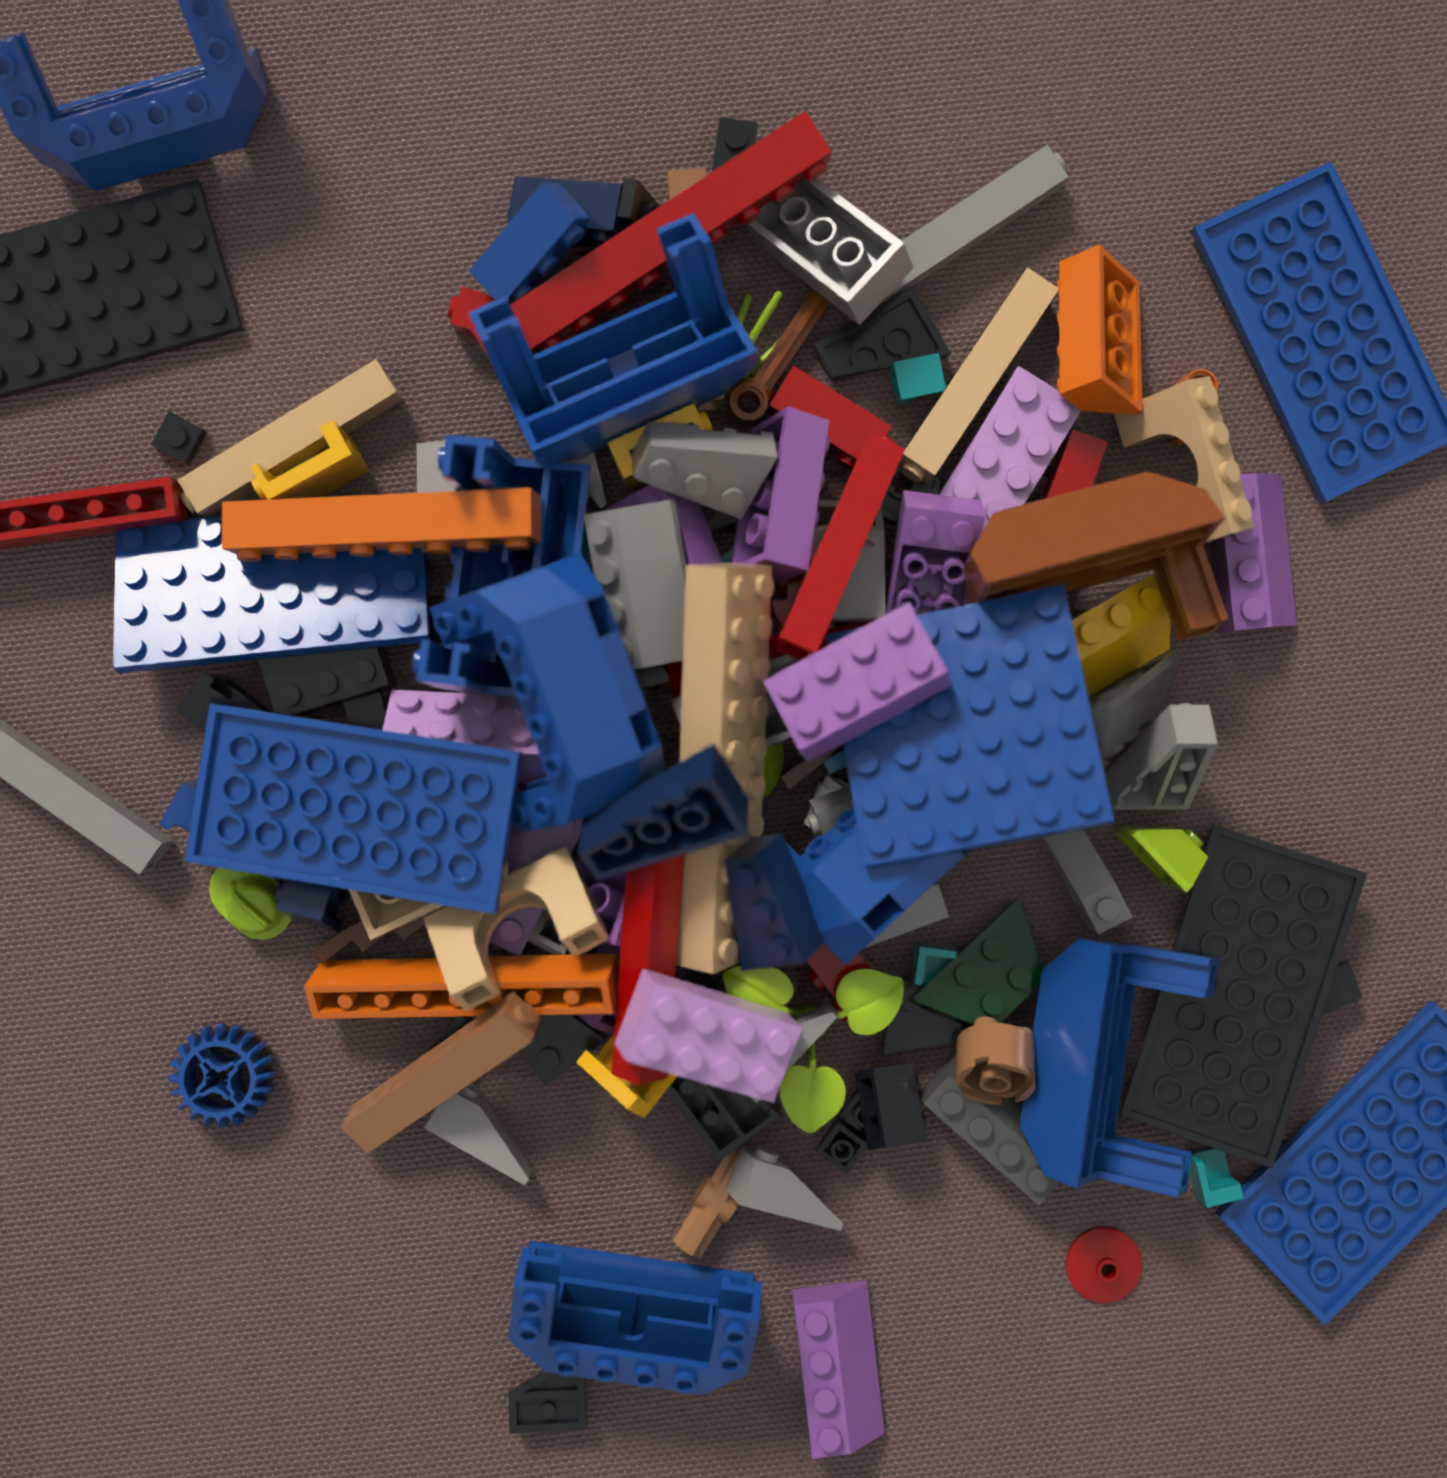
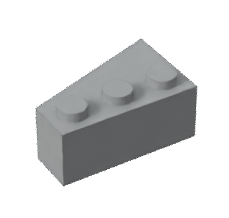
M648 421L632 452L634 479L738 519H742L778 458L773 432L760 431V435L736 433V429L723 428V432L699 430V426L651 421Z
M1190 703L1169 705L1106 771L1112 810H1172L1190 808L1218 745L1209 705H1193Z

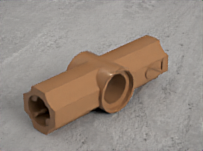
M743 1144L721 1159L711 1175L708 1174L703 1179L692 1199L691 1209L675 1232L673 1242L692 1257H702L721 1224H726L738 1206V1203L726 1191L741 1148L751 1150Z

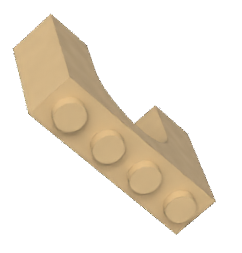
M1210 376L1186 380L1143 398V413L1137 415L1114 414L1124 448L1147 444L1167 435H1173L1181 439L1191 449L1198 467L1197 487L1207 491L1226 518L1205 543L1254 528L1251 506L1245 497L1240 480V468L1235 462L1229 443V431L1223 422L1218 405V394L1212 385Z
M566 846L557 851L547 853L542 859L524 868L511 871L507 877L503 878L498 913L492 914L443 906L437 909L436 912L423 918L448 992L465 1012L502 994L489 960L488 944L496 926L512 912L528 907H538L549 911L561 941L573 957L610 939L580 866Z

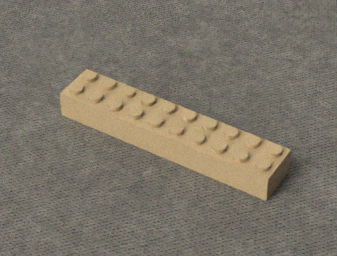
M732 562L686 565L680 762L714 743L749 799L748 835L686 853L684 858L676 965L710 974L740 963L725 860L750 838L760 837L764 829L762 800L766 788L763 775L764 757L767 752L765 726L769 703L767 700V688L763 681L768 678L771 667L770 660L768 659L769 637L772 632L770 603L774 590L771 565Z

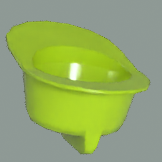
M217 867L210 880L209 893L211 902L241 933L252 939L266 940L274 938L285 931L292 920L289 916L276 910L278 903L275 902V895L279 883L261 874Z

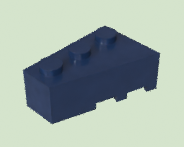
M515 176L507 216L508 223L542 183H560L591 218L584 228L585 234L575 245L597 248L628 228L617 216L622 184L523 176Z
M782 833L750 838L725 860L741 970L804 964L826 941L819 932L804 883Z

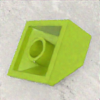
M1117 826L1113 830L1118 838L1164 886L1186 893L1193 887L1208 859V856L1200 849L1204 845L1203 842L1189 829L1183 831L1173 827Z

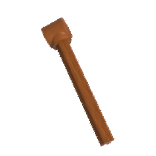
M814 289L811 290L753 378L746 377L744 382L732 391L729 400V416L736 426L743 429H751L763 421L766 410L775 396L772 392L773 388L830 305V302ZM750 398L757 403L758 410L753 413H744L737 404L742 399Z

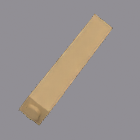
M1027 267L904 450L898 466L902 468L901 471L907 478L917 483L922 481L927 485L933 479L1058 292V287Z
M375 359L179 478L177 481L184 490L180 497L192 513L197 512L205 517L214 516L222 511V502L238 501L255 491L251 480L256 477L250 466L258 463L278 477L329 446L319 428L320 426L334 420L348 434L403 401V398L384 367Z

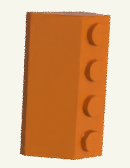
M1098 244L1059 262V279L1057 280V287L1059 288V312L1057 313L1059 344L1057 346V354L1059 357L1060 377L1057 380V387L1060 395L1080 411L1137 415L1143 413L1140 282Z

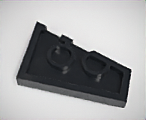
M913 287L875 308L860 325L853 321L813 344V349L831 380L890 369L893 362L934 353H939L941 359L949 357L951 354Z
M903 980L904 993L902 1003L895 1018L884 1030L881 1055L955 1043L960 1033L971 1027V1025L962 1020H956L943 1015L942 1012L927 1006L914 1003L910 998L926 983H923L921 986L914 985L911 981Z
M574 1014L540 1015L541 1020L532 1042L519 1050V1052L542 1083L547 1085L575 1064L585 1050L591 1052L606 1041L607 1037L580 1021L579 1017Z

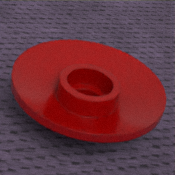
M1099 1226L1086 1230L1073 1241L1066 1257V1271L1071 1284L1080 1295L1094 1302L1110 1303L1124 1298L1135 1288L1142 1272V1259L1138 1247L1126 1233L1113 1227ZM1105 1264H1113L1111 1273L1107 1275L1101 1273L1102 1267Z

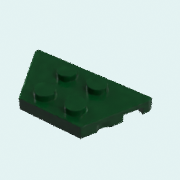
M1018 899L1011 902L957 953V959H951L910 999L918 1005L927 1006L942 1012L943 1015L967 1022L971 1026H974V1021L980 1017H992L998 1023H1001L1040 984L1042 967L1022 903Z

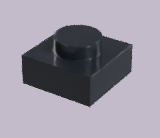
M168 411L151 445L190 465L207 431Z

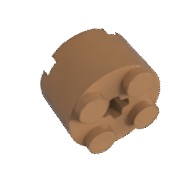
M992 1017L977 1018L974 1021V1026L962 1031L957 1038L955 1081L957 1086L960 1085L962 1087V1094L970 1100L988 1105H1003V1098L1015 1097L1016 1103L1030 1097L1035 1090V1042L1033 1031L1027 1027H1016L1010 1024L998 1023Z

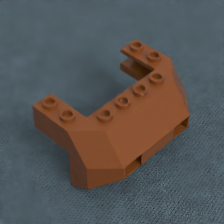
M1148 471L994 512L970 552L963 568L967 605L1063 584L1065 592L1069 593L1153 570L1178 642L1215 632L1229 618L1203 544L1226 518L1205 489Z

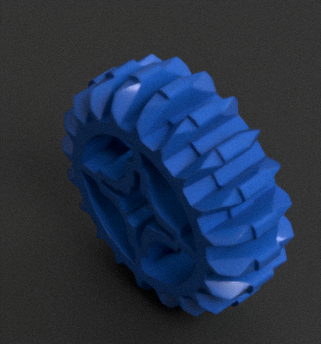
M226 1023L218 1024L215 1030L210 1025H207L201 1029V1035L196 1032L187 1037L189 1044L183 1043L177 1048V1052L181 1057L171 1060L170 1065L178 1071L169 1075L168 1081L179 1084V1087L171 1091V1096L178 1097L182 1095L184 1101L179 1104L178 1109L184 1110L187 1107L193 1109L190 1113V1120L193 1121L203 1115L204 1127L211 1126L215 1120L219 1129L226 1128L230 1121L235 1126L241 1125L244 1122V1116L252 1119L257 1115L256 1107L263 1108L268 1103V1099L264 1094H270L274 1090V1085L267 1080L276 1075V1070L266 1068L265 1066L273 1061V1055L262 1056L260 1051L266 1047V1042L261 1041L254 1045L252 1043V1040L255 1038L254 1031H249L242 1037L241 1025L236 1024L230 1031ZM212 1047H225L235 1051L239 1056L227 1058L220 1051L215 1052ZM198 1059L201 1061L199 1066L203 1071L204 1077L200 1085H198L196 1078ZM246 1065L250 1073L248 1092L244 1090L246 1085L241 1078L242 1069ZM234 1066V1069L227 1074L228 1078L223 1081L220 1080L214 1085L211 1084L218 1077L217 1074ZM210 1093L220 1094L226 1101L230 1099L232 1104L216 1102L206 1095Z

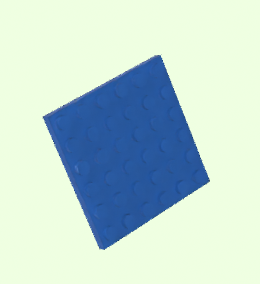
M1064 584L917 615L949 673L952 686L843 744L864 867L869 869L1114 824ZM862 627L825 634L827 646Z

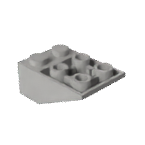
M818 500L817 509L820 516L813 534L812 547L814 548V557L839 500ZM881 506L831 622H873L886 615L884 524ZM808 571L803 573V574H804V579H805V577H806Z

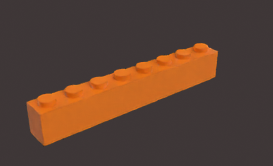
M532 488L222 502V549L236 554L237 560L260 561L261 555L274 554L276 559L296 560L299 559V553H312V557L335 558L336 552L350 551L351 556L357 557L374 556V550H388V553L392 555L413 554V549L427 548L428 553L446 554L451 553V547L466 546V551L487 552L490 551V545H505L506 550L522 551L528 550L529 544L541 543V496Z
M617 953L580 954L576 957H573L572 954L489 956L502 994L466 1012L450 996L437 958L327 960L324 963L320 961L304 985L313 1019L480 1016L512 992H515L524 1002L529 1003L537 1015L614 1014L617 1002L619 960Z

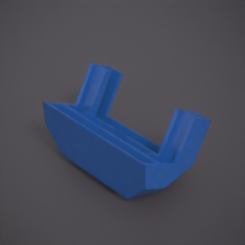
M177 0L202 64L56 106L25 33L21 32L0 39V108L12 134L41 164L94 191L244 148L267 97L269 87L257 48L247 50L229 0Z
M694 213L656 229L675 288L674 293L537 354H532L516 315H514L506 296L468 312L537 464L579 460L608 447L607 442L647 425L648 421L654 422L693 403L697 407L721 396L757 366L758 350L728 303L711 240Z
M446 435L445 447H441L438 453V469L442 471L441 476L460 491L532 488L541 496V543L535 544L534 551L506 550L505 545H490V551L469 552L466 551V546L451 547L450 562L454 566L452 581H448L446 586V601L516 577L568 556L581 553L584 530L583 515L586 513L591 465L566 462L537 464L536 460L513 458L495 439ZM492 631L445 646L430 640L421 639L420 649L416 650L413 658V671L417 674L416 681L440 689L518 699L513 692L512 682L504 661L498 653L497 643Z
M581 553L568 556L516 577L430 607L434 618V626L440 634L444 646L492 631L496 640L498 653L504 661L512 682L513 692L519 700L527 721L528 731L534 739L542 760L543 770L547 777L537 778L527 783L526 790L517 791L512 819L517 833L566 825L595 814L607 804L664 772L662 746L604 590Z
M854 808L843 812L837 819L836 824L827 833L815 838L808 845L803 855L799 856L786 842L804 883L819 932L826 940L824 943L844 965H847L971 851H961L866 869L863 865Z
M1077 939L1041 970L1033 1026L1035 1090L1030 1097L1023 1100L1019 1125L1046 1177L1077 1189L1099 1178L1178 1197L1187 1191L1192 1159L1191 1151L1116 1135V1127L1136 986L1200 998L1214 997L1219 958L1138 944L1099 939Z
M530 1241L529 1247H522L514 1283L508 1340L545 1372L556 1373L566 1377L576 1376L597 1379L601 1382L631 1384L642 1388L652 1387L672 1390L682 1394L704 1395L748 1375L760 1321L762 1282L754 1281V1273Z

